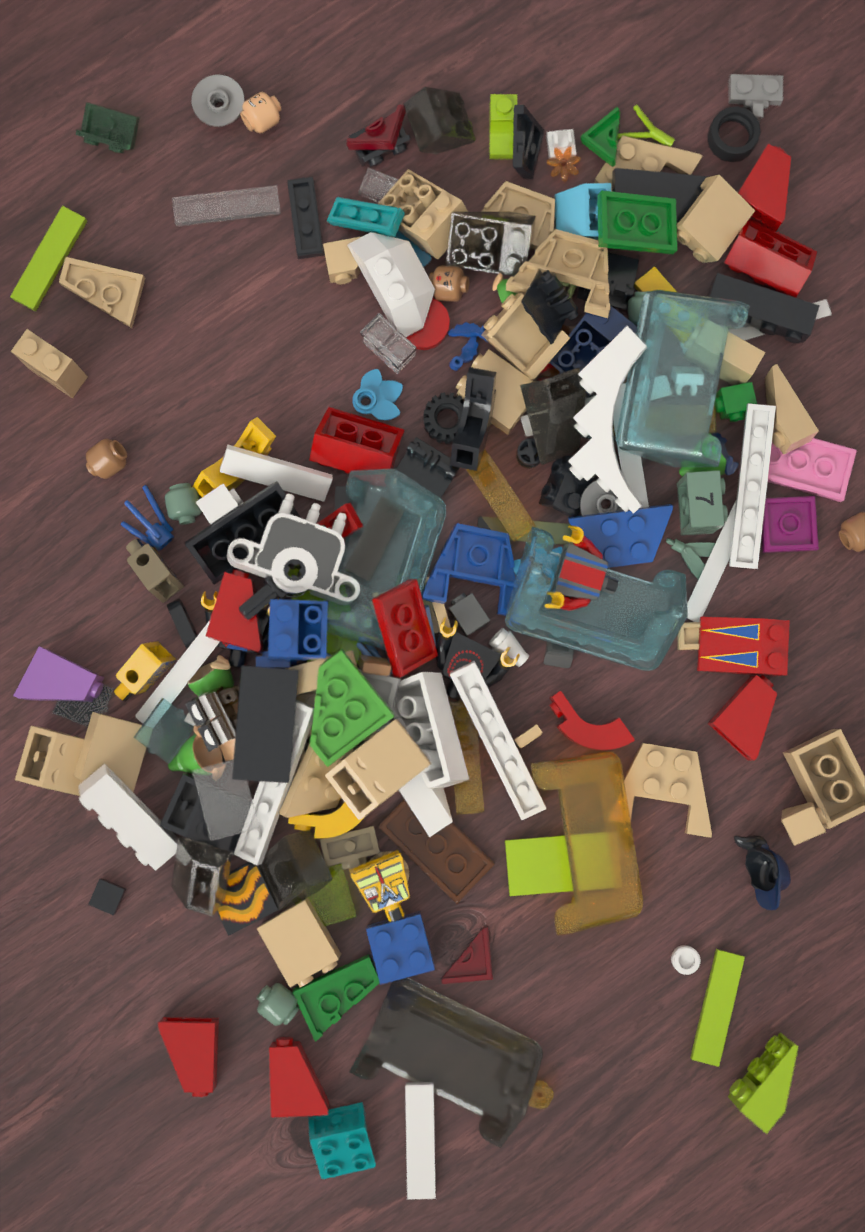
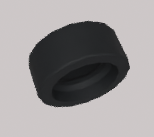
M734 106L720 111L713 119L707 135L708 146L712 153L719 159L728 162L741 161L748 157L759 141L761 133L759 121L746 108ZM733 121L744 126L749 133L747 143L742 147L736 148L725 144L718 134L719 128L723 123Z

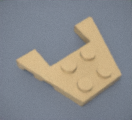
M622 136L618 142L616 165L612 167L605 163L595 178L594 183H611L612 191V171L615 168L661 172L664 166H667L679 174L692 175L702 155Z
M505 181L486 203L480 214L471 221L462 235L457 237L453 247L476 256L483 236L487 231L537 249L554 231L555 199Z
M555 229L535 250V255L528 262L525 261L520 266L519 272L514 277L511 276L506 283L507 291L523 293L525 295L537 272L540 270L543 273L549 270L551 273H555L561 282L591 289L584 312L604 318L609 317L607 248L599 247L598 240Z
M641 743L604 820L630 825L634 796L687 804L689 808L685 833L711 838L712 831L698 753Z

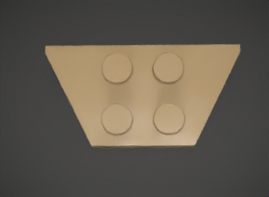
M309 743L279 814L289 818L336 808L341 796L325 775L352 754L354 749L352 748L327 767Z

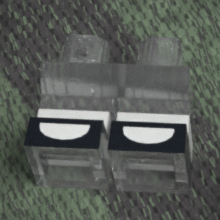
M380 313L360 331L361 336L364 338L362 342L396 374L416 356L417 347L401 332H397V329Z

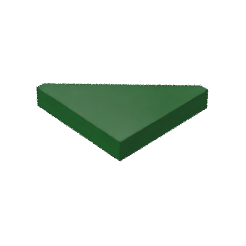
M618 107L580 136L582 144L612 167L616 165L621 117Z

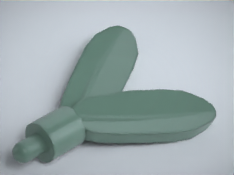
M666 539V543L671 545V549L681 553L686 565L699 580L705 567L699 557H709L716 543L699 542L685 544L678 539Z

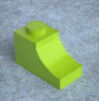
M517 94L490 95L489 159H513L514 106L517 105Z

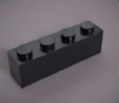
M717 273L711 283L703 311L708 312L711 317L716 319L727 318L733 320L736 325L741 327L752 326L758 328L761 333L766 335L777 334L783 336L785 340L791 343H804L811 335L820 305Z

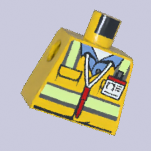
M398 850L349 869L352 879L373 913L384 909L389 922L397 921L405 916L400 902L410 898L402 856Z

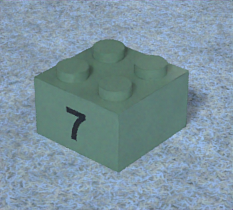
M720 471L689 472L677 482L681 536L713 534L724 526V522H727L728 512L726 505L722 503V495L725 494L724 478H720Z

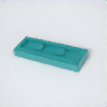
M337 197L327 221L333 226L395 237L405 212L397 207Z

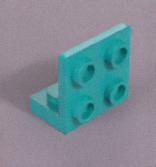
M363 1102L330 1109L328 1115L308 1116L309 1140L322 1179L376 1167L367 1132Z

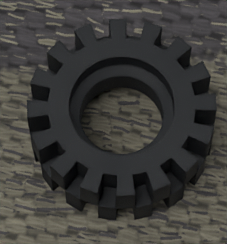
M444 392L440 393L439 397L435 395L432 397V401L427 403L426 409H424L425 430L432 439H436V442L441 443L442 441L445 444L453 442L462 416L463 397L460 395L456 397L451 392L450 395H445ZM444 409L453 410L458 416V422L451 428L442 427L437 421L439 412Z

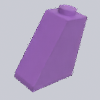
M38 647L14 697L24 700L92 702L94 698L100 695L103 689L102 681L104 677L49 649Z

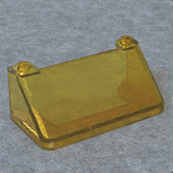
M599 752L532 763L531 767L535 784L543 790L558 789L574 896H572L571 904L561 906L555 914L557 935L572 934L636 917L643 908V897L620 758L612 752Z

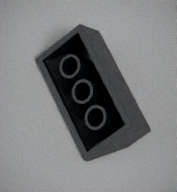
M277 481L184 542L214 585L223 579L224 572L231 574L233 570L238 569L233 567L227 559V551L231 542L241 538L260 544L269 520L279 513L286 494ZM293 506L290 514L301 518ZM238 547L232 551L234 557L239 560L248 557L247 551L244 548Z

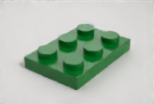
M603 190L597 194L599 247L674 254L677 251L676 199Z

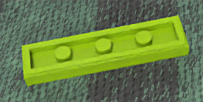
M64 206L61 207L10 297L14 301L36 312L62 267L65 257L70 253L86 225L87 220L85 217Z
M719 949L715 951L690 1058L692 1060L720 1066L745 959L742 955Z

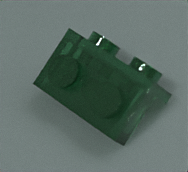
M86 102L82 128L76 129L75 135L84 137L83 142L99 146V142L109 145L108 150L124 153V150L134 149L140 117Z

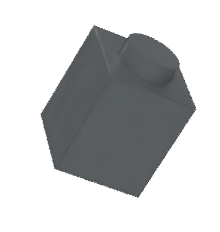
M463 593L451 601L453 606L449 608V612L455 621L458 622L466 637L490 622V619L473 593L468 596Z

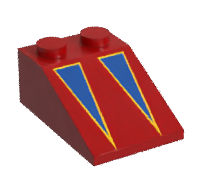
M700 617L697 671L772 677L786 676L788 670L790 621L763 618Z

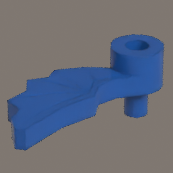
M465 322L462 325H456L454 329L448 331L449 337H471L474 335L488 342L482 336L486 329L483 326L480 328L474 323L469 324Z
M471 336L467 344L461 349V355L455 356L450 361L449 365L452 370H459L463 363L472 361L473 357L477 355L476 349L479 344L476 342V336Z

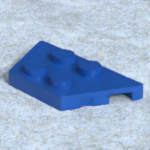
M666 504L639 508L635 513L629 509L627 512L621 510L568 517V522L570 525L580 527L583 530L584 535L603 554V560L608 563L607 568L653 562L673 511V505Z

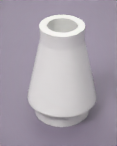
M500 629L489 642V645L493 647L492 650L499 654H502L507 647H511L507 652L508 657L511 659L516 658L519 653L520 657L515 664L518 667L523 665L529 657V654L525 652L510 630Z

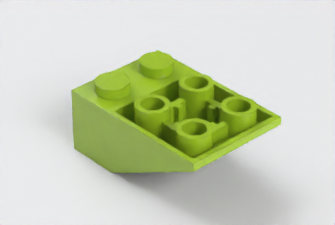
M781 1032L778 1036L775 1035L769 1039L765 1046V1052L760 1058L756 1057L751 1061L747 1068V1074L742 1080L738 1079L733 1083L728 1098L766 1134L785 1112L798 1046Z

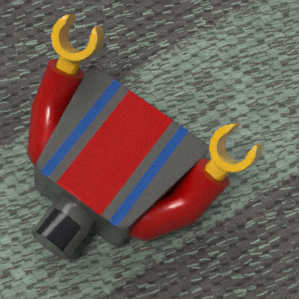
M568 525V528L572 530L571 536L564 535L563 540L573 544L563 545L550 592H546V595L551 596L552 602L551 604H545V607L572 611L588 606L591 601L598 600L600 591L614 595L618 587V579L605 575L608 563L603 560V554L593 542L584 535L583 530L580 527Z

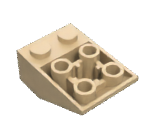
M409 169L378 203L380 205L401 208L405 214L398 230L420 249L436 259L443 255L472 221L462 200Z
M395 719L341 761L325 777L358 820H361L432 763L401 723Z
M31 726L15 780L80 796L79 785L81 780L73 775L85 738L41 726Z

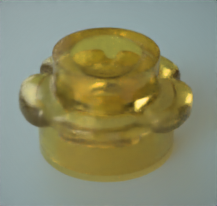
M536 1081L535 1084H530L526 1090L528 1095L527 1102L533 1108H547L554 1096L552 1088L548 1087V1084L544 1081ZM541 1092L542 1096L537 1097V1093Z

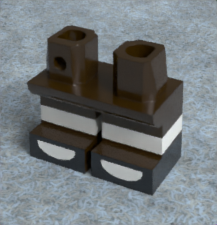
M223 686L192 698L185 704L196 727L203 724L198 728V731L208 751L219 747L231 739H235L237 714L232 704L238 702L239 689L237 686L225 689Z

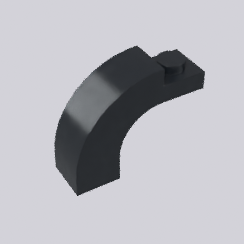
M473 367L468 369L462 416L452 443L451 466L475 471L479 467L494 409L497 372Z

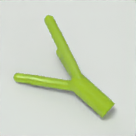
M635 105L634 110L650 131L621 133L618 139H621L622 136L653 138L662 145L671 147L675 139L656 128L640 107Z

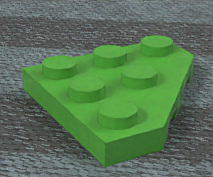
M342 648L319 665L310 746L327 767L394 717L393 711Z

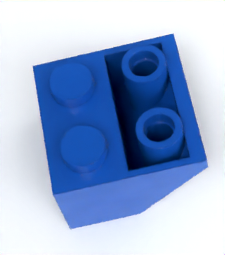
M270 599L268 660L326 659L328 601Z

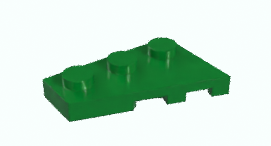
M369 954L317 977L302 987L293 988V995L297 1000L315 1042L332 1024L337 1023L346 1011L361 1001L380 983Z

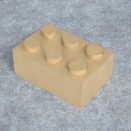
M831 729L783 752L807 803L813 802L816 808L821 807L828 820L824 824L825 828L830 829L865 812V776L841 729Z

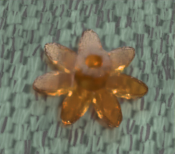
M570 146L567 147L564 154L558 148H555L554 154L556 159L552 158L546 161L547 164L555 166L550 176L555 177L561 172V178L564 182L568 180V172L574 175L579 173L573 165L578 163L581 158L579 156L571 157L572 148Z

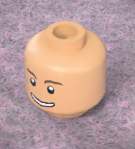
M259 92L243 102V111L240 114L250 131L255 130L257 133H263L279 123L281 106L275 96L270 97L265 92Z

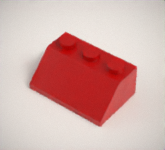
M749 218L738 233L724 263L737 273L743 272L752 276V279L759 284H768L776 288L777 292L796 298L812 272L817 251Z
M328 407L314 433L309 460L322 466H330L343 470L348 474H356L375 482L387 484L405 430Z

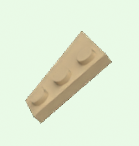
M65 257L59 283L132 328L145 277L142 274Z

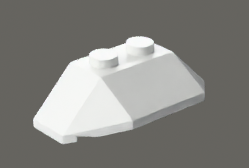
M370 232L349 243L347 246L389 323L397 332V336L400 335L404 339L423 329L435 288L410 242Z

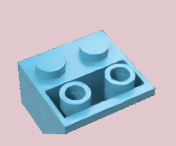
M586 183L555 194V229L598 240L597 194L602 190L611 191V183Z

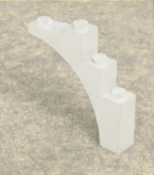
M627 326L578 374L582 378L579 382L589 394L595 391L597 395L573 417L577 421L574 427L585 438L590 435L592 439L568 462L572 465L569 470L579 480L585 478L588 481L596 474L599 477L596 482L606 492L612 490L618 497L615 502L625 512L630 509L635 513L643 504L630 489L620 470L614 449L613 420L615 405L622 384L633 364L647 349V346Z

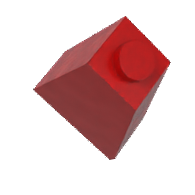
M768 143L738 194L755 210L750 218L777 231L785 219L791 156L787 155L782 148Z
M233 570L232 574L224 572L205 636L209 639L262 653L264 646L259 613L251 620H247L239 611V607L256 593L255 583L248 579L249 574L238 570Z
M758 675L750 676L708 722L710 727L748 761H754L759 755L777 693L772 689L774 685L763 675L760 677Z
M163 1017L158 1022V1029L184 1092H192V1096L205 1097L209 1093H213L217 1086L219 1018Z
M292 1037L276 1038V1042H272L269 1047L271 1117L328 1115L330 1108L329 1100L301 1042L293 1041Z

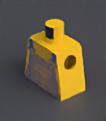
M158 641L141 644L116 674L121 683L114 690V693L121 700L127 701L133 693L137 695L148 691L177 659Z

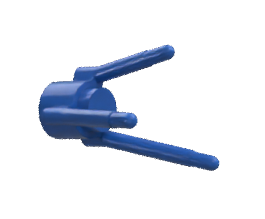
M144 485L142 488L162 525L160 526L158 522L151 525L127 500L124 504L148 529L146 531L148 537L124 521L121 522V526L146 544H150L153 548L160 551L174 539V536L171 534L174 529L168 524L149 488Z

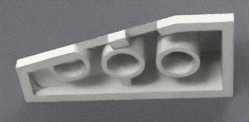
M421 773L399 789V792L429 837L453 822L444 788L428 789Z

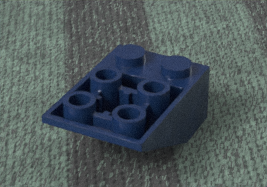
M611 305L608 318L586 313L569 334L570 339L549 363L590 396L591 394L579 383L582 378L578 374L625 327L628 326L638 338L642 335V330Z

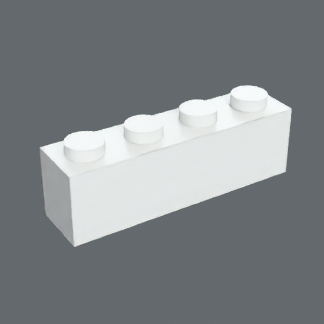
M103 764L79 785V800L83 806L89 811L93 808L99 814L98 819L107 829L112 827L118 833L117 838L126 848L131 846L136 851V857L144 866L149 864L156 871L181 850L178 837L172 831L160 826L162 821L106 764Z

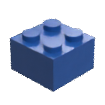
M421 911L406 914L403 918L394 922L384 920L367 925L366 931L380 985L435 970Z

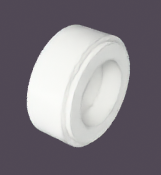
M681 945L673 951L671 962L678 972L688 975L694 973L699 968L700 956L691 946Z

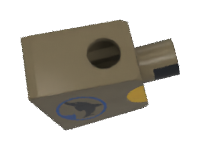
M134 539L126 546V549L131 554L127 558L128 564L147 590L162 603H165L185 587L161 555L150 544L144 545L140 539Z

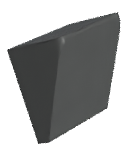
M548 632L543 663L549 666L570 668L573 660L575 636Z

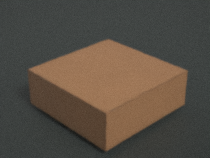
M359 655L358 665L363 673L390 676L391 665L387 658Z

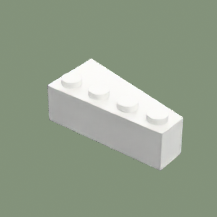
M421 672L401 680L393 710V718L401 723L432 763L421 772L428 789L449 787L469 780L442 674L437 672Z

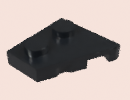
M515 105L513 168L523 179H533L544 129L525 105Z

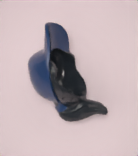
M734 836L737 846L748 850L745 866L751 877V885L755 889L757 902L764 909H778L781 891L785 890L791 883V874L786 861L779 854L770 850L767 841L761 836Z

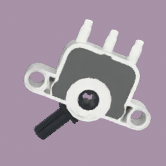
M286 494L279 513L269 520L260 544L241 538L231 542L227 551L228 562L235 568L265 578L263 581L265 586L239 607L243 617L251 620L270 603V599L278 598V600H281L285 596L297 597L303 595L308 590L311 595L339 605H349L360 593L359 583L354 578L337 572L345 550L344 539L341 535L346 524V514L339 513L332 529L316 524L321 508L317 503L312 504L306 520L291 515L294 495ZM238 547L244 548L247 551L248 557L239 560L234 557L232 551ZM297 568L299 570L297 576L293 575L290 577L287 574L290 569ZM348 585L352 589V597L342 596L339 586Z

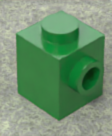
M752 382L720 388L713 398L715 412L720 414L721 420L729 419L730 422L745 419L747 404H757Z

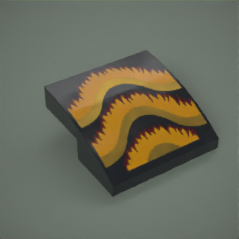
M247 862L206 884L228 936L279 910L260 866L251 862Z

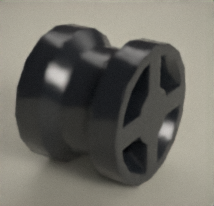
M528 438L523 440L516 452L518 463L528 469L537 467L544 456V447L537 439Z

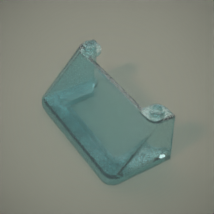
M654 290L644 295L636 336L647 346V349L633 364L628 373L616 433V441L620 449L671 467H719L722 451L721 444L718 438L708 433L728 329H739L745 325L750 305L741 301L664 290Z
M397 469L350 471L347 480L346 493L348 498L357 504L355 511L364 527L346 538L344 554L337 572L357 580L360 586V593L349 605H339L328 601L327 633L386 650L372 599L409 579H417L420 592L422 593L446 517V505L440 497ZM348 585L339 586L342 596L352 597L353 592Z
M532 527L526 540L506 610V626L510 630L640 670L650 671L658 668L688 617L686 574L673 570H663L657 573L652 582L607 569L606 576L618 579V587L614 595L600 591L598 600L591 601L588 606L572 611L546 608L545 604H551L552 602L551 596L546 594L550 592L561 554L552 552L554 539L549 532Z

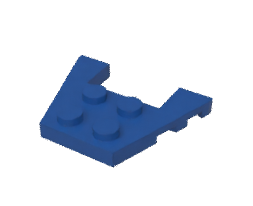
M459 523L454 525L421 593L422 599L440 604L446 603L449 577L499 586L500 594L497 614L516 618L524 617L523 606L521 607L519 599V584L516 583L513 569L515 564L509 534Z

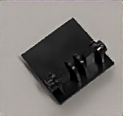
M608 252L609 303L612 307L628 310V300L633 296V287L640 259ZM579 287L576 299L587 301L591 289Z
M539 270L521 303L525 311L530 314L538 325L540 332L547 338L550 344H553L566 318L573 320L579 315L577 312L578 307L571 298L568 299L569 294L564 292L565 288L561 286L562 284L555 273H551L549 270L542 273Z
M416 437L407 447L405 456L388 483L434 510L460 467L451 466L450 457Z

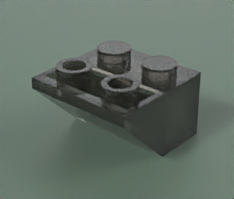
M424 87L404 103L420 152L440 154L476 141L473 126L466 113L464 100L460 93Z
M180 836L177 842L171 887L187 909L213 916L225 900L232 852Z

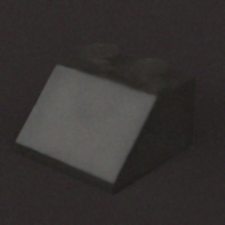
M310 830L284 836L266 852L262 864L258 865L279 911L320 891L333 880Z

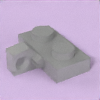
M731 74L729 77L728 104H744V108H749V111L756 116L759 123L761 118H763V109H767L769 105L780 106L783 102V76Z

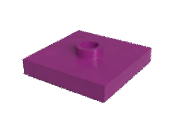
M815 496L765 499L762 526L763 553L816 551L819 549Z

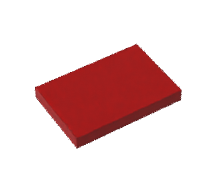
M409 579L372 599L394 677L401 678L438 656L417 579Z

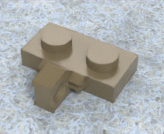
M374 826L331 838L320 839L326 867L341 863L343 869H352L366 863L367 856L380 853Z

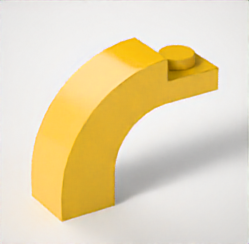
M256 417L249 422L234 446L267 456L272 450L270 445L276 435ZM222 457L213 465L202 470L192 487L197 490L201 497H204L222 484L229 491L233 488L236 489L245 479L221 473Z
M344 802L338 810L329 814L308 813L289 817L288 824H295L294 829L311 831L312 826L315 827L314 838H331L348 832L358 825L363 818L358 820Z

